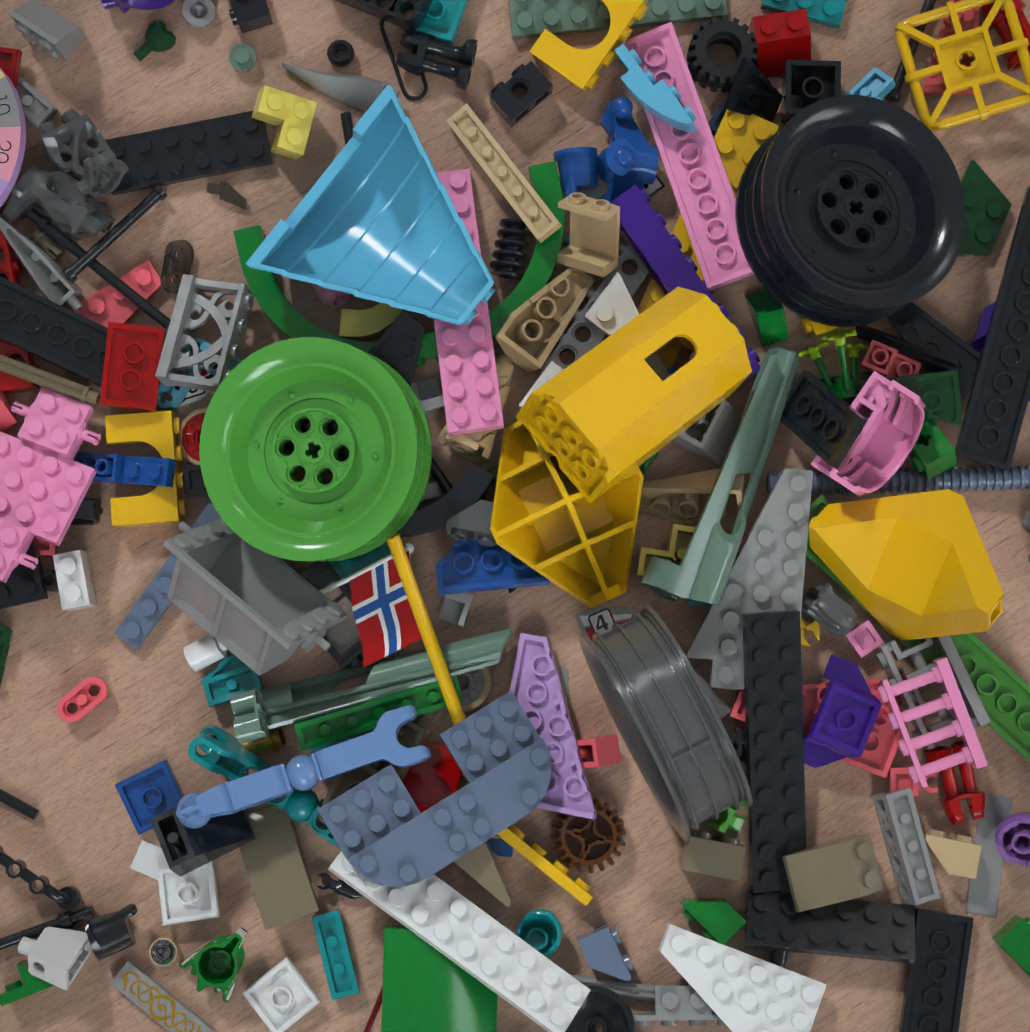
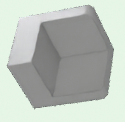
M437 378L419 383L412 381L411 388L417 395L425 415L445 410L444 399Z
M469 593L444 595L438 618L464 627L474 595Z

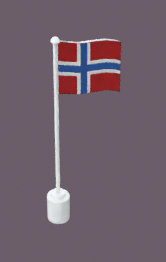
M406 543L404 548L411 565L410 553L414 551V546L411 543ZM391 554L319 590L322 594H326L350 581L352 611L363 649V668L422 639ZM210 634L183 648L185 658L195 672L227 656L226 650H228Z

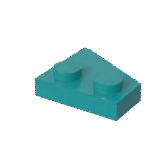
M233 653L226 656L214 671H210L201 680L210 708L230 702V695L257 688L263 690L260 676Z

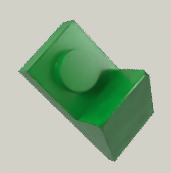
M22 960L17 963L21 979L4 986L6 991L0 994V1004L4 1006L55 985L31 975L28 971V961Z

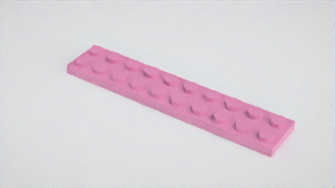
M672 22L627 39L624 45L628 51L632 49L636 51L642 60L639 66L643 72L649 70L657 83L663 79L668 87L673 84L681 96V99L678 101L684 108L688 105L697 118L693 121L697 131L692 134L666 124L644 108L708 290L710 291L753 275L754 272L745 258L737 233L735 218L736 199Z
M470 168L438 172L437 175L441 184H444L458 216L462 218L476 250L481 255ZM481 300L474 308L478 313L468 325L462 323L459 326L434 319L448 436L504 429L488 303H483Z

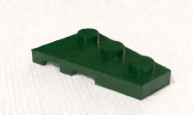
M957 369L885 377L891 382L892 380L898 382L920 396L922 402L926 405L924 417L963 426Z

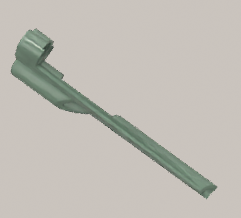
M774 347L765 353L738 429L680 566L657 557H652L648 561L641 585L653 590L655 595L670 601H678V598L681 597L720 605L744 534L746 520L799 366L796 351ZM750 473L751 477L732 533L727 534L721 527L720 520L736 474Z
M508 628L440 645L450 676L453 677L499 663L503 658V651L508 639L513 638L511 629ZM424 649L379 660L364 668L363 665H359L353 669L347 668L263 690L257 688L230 695V702L235 717L233 719L235 734L239 744L268 737L269 729L436 682L437 678L427 651ZM369 674L365 685L328 694L340 681Z

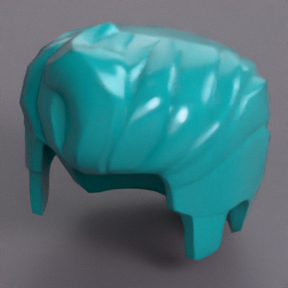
M537 909L528 912L521 919L515 935L549 959L561 943L563 929L560 921L551 911Z

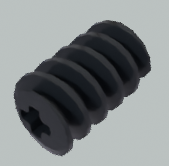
M504 218L499 222L503 229L497 231V236L500 239L495 241V247L499 250H495L492 253V257L496 261L490 262V268L494 270L490 271V273L505 279H522V275L517 273L516 269H523L525 265L520 263L518 259L527 258V254L520 250L521 248L529 247L530 244L525 242L523 237H532V233L525 230L527 225L523 221Z

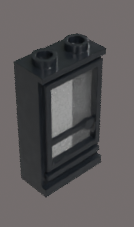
M315 561L300 573L304 579L318 590L341 580L340 576L326 561ZM344 584L324 594L332 602L339 604L348 615L344 620L327 628L323 638L331 644L327 651L341 669H345L347 666L353 669L363 661L361 656L363 649L352 611L351 590Z

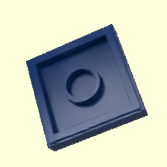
M167 759L115 784L138 835L152 829L153 825L150 819L176 807L184 796Z

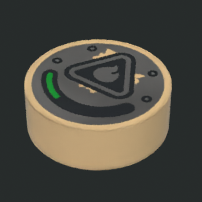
M170 937L158 938L152 943L149 950L152 962L158 966L172 964L179 954L178 944Z

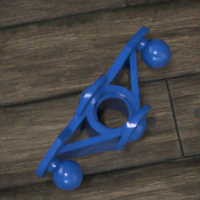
M624 96L612 100L607 105L599 122L610 137V145L598 155V175L603 181L608 183L607 193L600 199L607 200L609 203L634 185L640 189L643 188L644 184H653L658 170V149L656 146L648 144L633 119L632 102Z

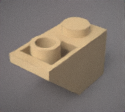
M930 829L929 834L923 833L927 849L942 871L948 874L976 879L982 846L973 843V837L957 834L956 839L946 837L947 832Z

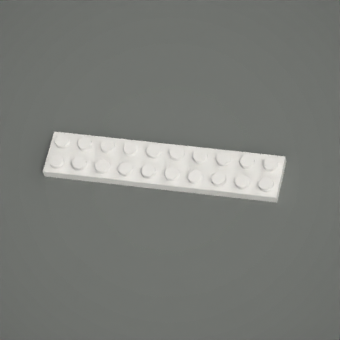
M340 851L328 868L334 875L548 1032H565L591 991L434 874L419 883L409 886H382L368 881L358 874L348 863L342 851Z

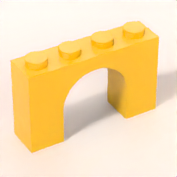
M599 0L609 10L610 28L603 41L592 48H573L547 29H544L529 52L582 91L586 92L588 88L592 90L601 77L598 74L604 65L608 67L615 58V48L620 42L624 44L633 30L630 27L636 19L640 21L649 8L646 5L648 0Z
M173 411L105 416L107 444L111 446L147 444L153 446L162 458L176 460L173 487L157 486L153 491L142 496L110 498L112 526L121 528L181 523L183 516H187V504L181 495V489L185 488L184 472H180L179 461H183V447L178 445L177 439L178 434L182 432L180 417H176Z

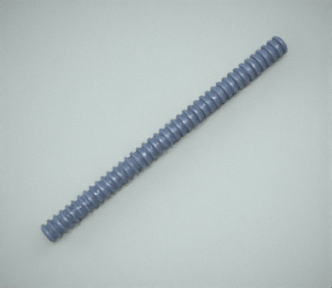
M1011 465L1008 471L995 467L989 469L988 466H984L982 469L979 466H975L974 469L971 467H966L965 469L958 467L956 470L952 467L930 480H927L922 472L917 473L915 469L912 471L910 468H906L903 471L899 468L889 481L872 493L876 494L877 491H880V493H885L886 491L894 493L895 490L898 493H902L903 490H906L907 493H911L912 490L919 493L920 490L928 492L930 489L932 491H938V489H949L952 491L955 489L958 491L966 489V491H971L972 488L975 491H980L981 488L984 491H988L990 488L996 491L998 488L1001 490H1006L1007 488L1014 490L1016 487L1018 490H1023L1024 487L1030 490V465H1026L1025 468L1022 465H1018L1017 468ZM815 470L813 471L812 495H816L817 492H820L822 495H825L826 492L830 495H833L834 492H837L839 495H842L843 492L851 494V491L821 471L819 473H816ZM778 471L777 474L768 472L766 489L769 495L781 471Z

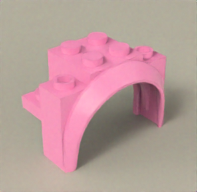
M876 371L871 374L851 404L868 421L839 468L828 465L819 455L811 463L813 467L862 499L865 494L881 488L901 467L919 437L925 416L924 408L926 405L922 402L920 396L894 380L891 382Z

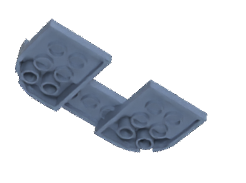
M512 690L439 735L468 784L422 813L419 811L392 764L317 809L346 860L358 874L368 881L388 887H403L419 883L516 823L538 806L549 786L551 758L544 739L538 735Z

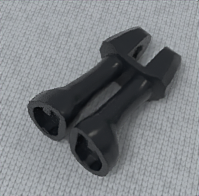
M425 33L402 34L400 44L405 48L417 51V53L414 55L399 52L395 64L416 76H420L422 71L446 77L453 80L456 87L467 90L475 61L478 40L467 39L461 47L432 41L429 39L428 34ZM428 54L456 61L463 65L455 66L428 59Z

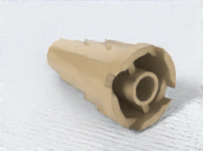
M498 355V357H495L503 414L515 367L512 365L513 361L510 358ZM446 423L437 440L443 447L446 440L450 442L451 445L448 450L456 455L477 463L482 458V462L485 464L491 456L498 429L448 436Z

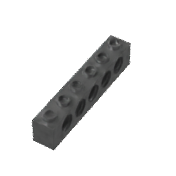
M624 241L619 248L618 268L603 277L604 280L599 287L594 285L585 298L589 302L584 309L579 307L570 320L573 325L568 332L564 330L556 343L558 346L547 357L540 370V375L550 361H553L562 369L567 368L569 365L563 364L559 359L563 352L573 354L575 362L604 341L607 335L583 317L617 272L621 275L632 299L650 275L627 241ZM630 263L635 266L636 273L627 275L622 271L621 267L624 264ZM578 330H586L590 334V339L586 342H579L575 338V333Z

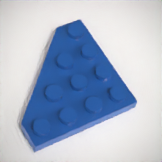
M467 539L466 541L457 540L449 553L436 564L438 595L550 585V580L499 545L495 544L493 547L484 546L478 543L477 540Z

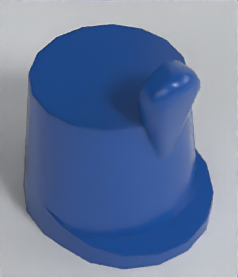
M575 147L553 153L554 161L558 165L563 191H566V197L571 193L598 187L597 148Z

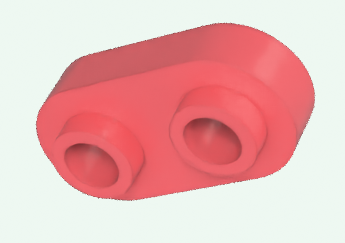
M88 677L58 702L57 713L59 717L66 722H77L105 701L109 694L108 684L100 677ZM94 685L99 687V694L96 696L91 693V688ZM71 703L77 705L78 710L76 713L70 712L69 706Z

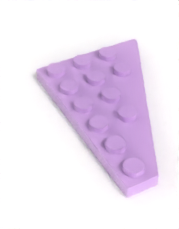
M520 633L509 692L512 690L538 735L544 739L551 758L549 786L536 808L596 819L597 813L550 638Z

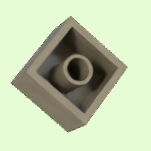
M692 829V832H690L691 838L687 841L683 839L679 865L683 870L740 881L746 847L739 842L740 839L736 838L737 836L720 833L718 838L713 837L712 833H709L708 830Z

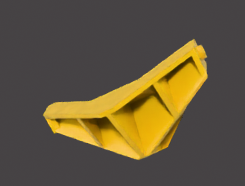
M516 417L517 422L508 426L503 431L490 530L497 545L590 609L626 593L644 478L639 466L590 504L559 468L557 458L552 453H547Z
M946 489L827 504L820 514L814 516L809 522L810 548L889 634L903 641L987 632L1003 613V590L963 495Z

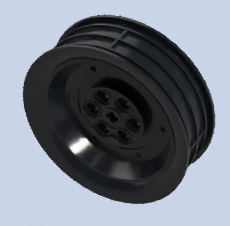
M842 95L822 99L802 109L779 132L772 135L756 150L747 163L739 182L735 218L737 233L745 258L760 283L776 300L789 310L811 321L828 326L856 327L868 325L890 316L905 304L927 294L944 279L956 261L962 246L966 224V207L961 181L955 165L941 142L920 120L902 108L884 100L861 95ZM831 226L835 229L836 234L832 231Z

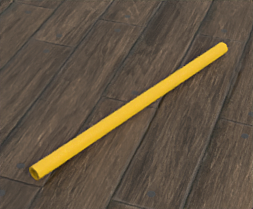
M394 534L387 537L386 541L453 725H456L466 719L401 537L399 534Z

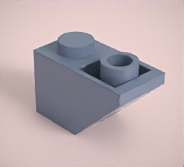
M606 923L577 937L578 944L590 968L624 981L632 979L629 971L634 968L628 955H621L617 945L622 944L615 928L610 930Z

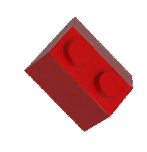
M807 9L752 17L749 33H754L755 39L753 43L758 44L755 66L767 78L784 76L786 60H811V32Z

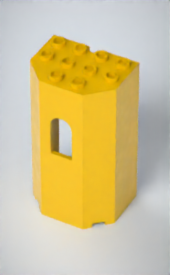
M678 286L532 392L516 417L547 453H552L557 458L559 468L591 504L728 398L752 372L745 340L739 333L738 328L730 323L721 312L719 306L712 302L707 295ZM676 337L686 349L689 348L695 352V357L662 381L645 359Z

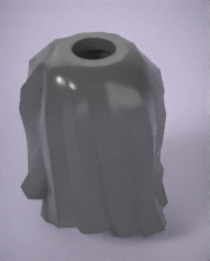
M827 583L824 586L811 587L806 593L808 598L802 601L803 612L814 618L831 634L844 636L857 624V610L836 592L832 584Z

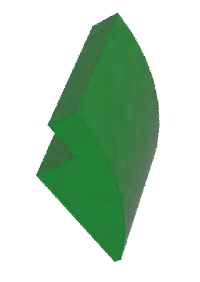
M385 926L381 1032H497V994L405 926Z

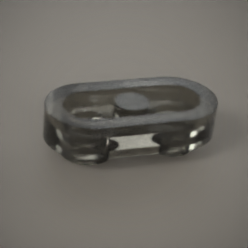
M173 240L168 243L165 250L160 281L162 288L169 294H178L183 274L191 275L194 250L192 245L186 240Z

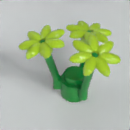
M841 329L838 333L830 331L821 336V340H834L835 346H837L836 350L839 351L842 376L834 378V384L820 359L822 357L820 351L830 345V342L821 341L815 346H809L808 350H803L798 354L799 360L807 356L811 358L812 362L815 361L826 385L842 399L857 396L856 390L859 389L857 383V359H859V353L866 354L869 345L862 343L856 345L846 343V337L857 335L855 329ZM845 353H848V359L851 360V376L848 375Z

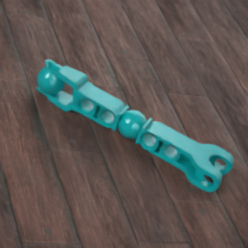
M215 725L205 727L199 733V736L190 742L188 747V754L193 761L208 771L224 775L231 780L249 775L248 769L261 771L273 767L244 748L233 735ZM207 734L216 735L218 740L208 736ZM197 745L207 755L199 754L197 751ZM295 789V792L267 801L272 805H279L278 808L280 810L284 806L286 814L292 820L298 822L307 821L305 826L311 825L315 833L339 847L327 826L319 819L320 814L317 809L323 806L324 799H321L319 802L316 793L312 789L305 791Z

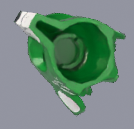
M241 927L231 936L222 935L216 937L180 963V968L184 969L191 966V974L197 975L198 985L196 990L198 992L205 988L214 987L216 994L221 990L224 991L222 999L225 1003L229 1002L245 959L242 942L247 931Z

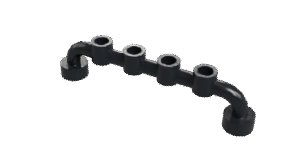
M0 845V864L6 868V874L10 878L20 877L29 884V890L33 894L43 893L56 901L62 909L68 910L78 905L81 894L76 887L66 886L60 890L50 885V881L46 876H37L27 869L26 863L23 860H14L4 853L3 847ZM14 864L20 868L18 874L13 871ZM37 880L42 882V889L36 887Z

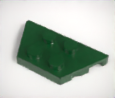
M971 160L961 180L966 207V224L962 246L957 257L989 255L1012 205L981 167Z

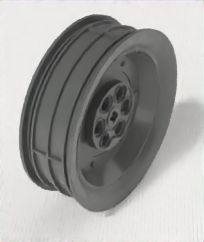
M643 603L639 606L640 615L633 613L631 620L624 624L614 623L612 630L602 635L598 633L593 634L592 641L585 634L579 637V641L595 683L635 763L667 818L678 834L687 841L691 838L689 827L698 830L701 822L709 818L717 820L720 812L728 808L736 810L739 807V803L744 808H749L753 805V800L747 778L732 742L696 672L660 616L650 605Z

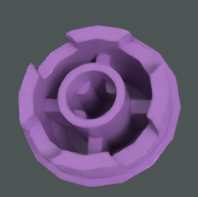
M1017 812L1007 816L999 823L995 831V844L1001 856L1008 863L1013 862L1030 867V812Z

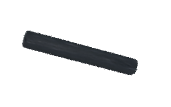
M867 325L855 327L857 335L854 337L869 343L873 339L898 350L897 353L941 371L956 370L959 367L958 360Z

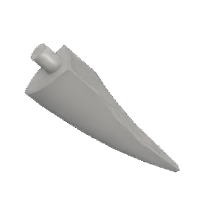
M282 62V66L318 91L365 112L388 84L390 85V83L366 76L325 73ZM394 89L393 91H395L397 98H399L400 91Z
M0 217V230L40 290L50 301L61 306L68 304L75 313L84 306L77 299L83 290L75 282L71 283L61 272L63 269L35 243Z

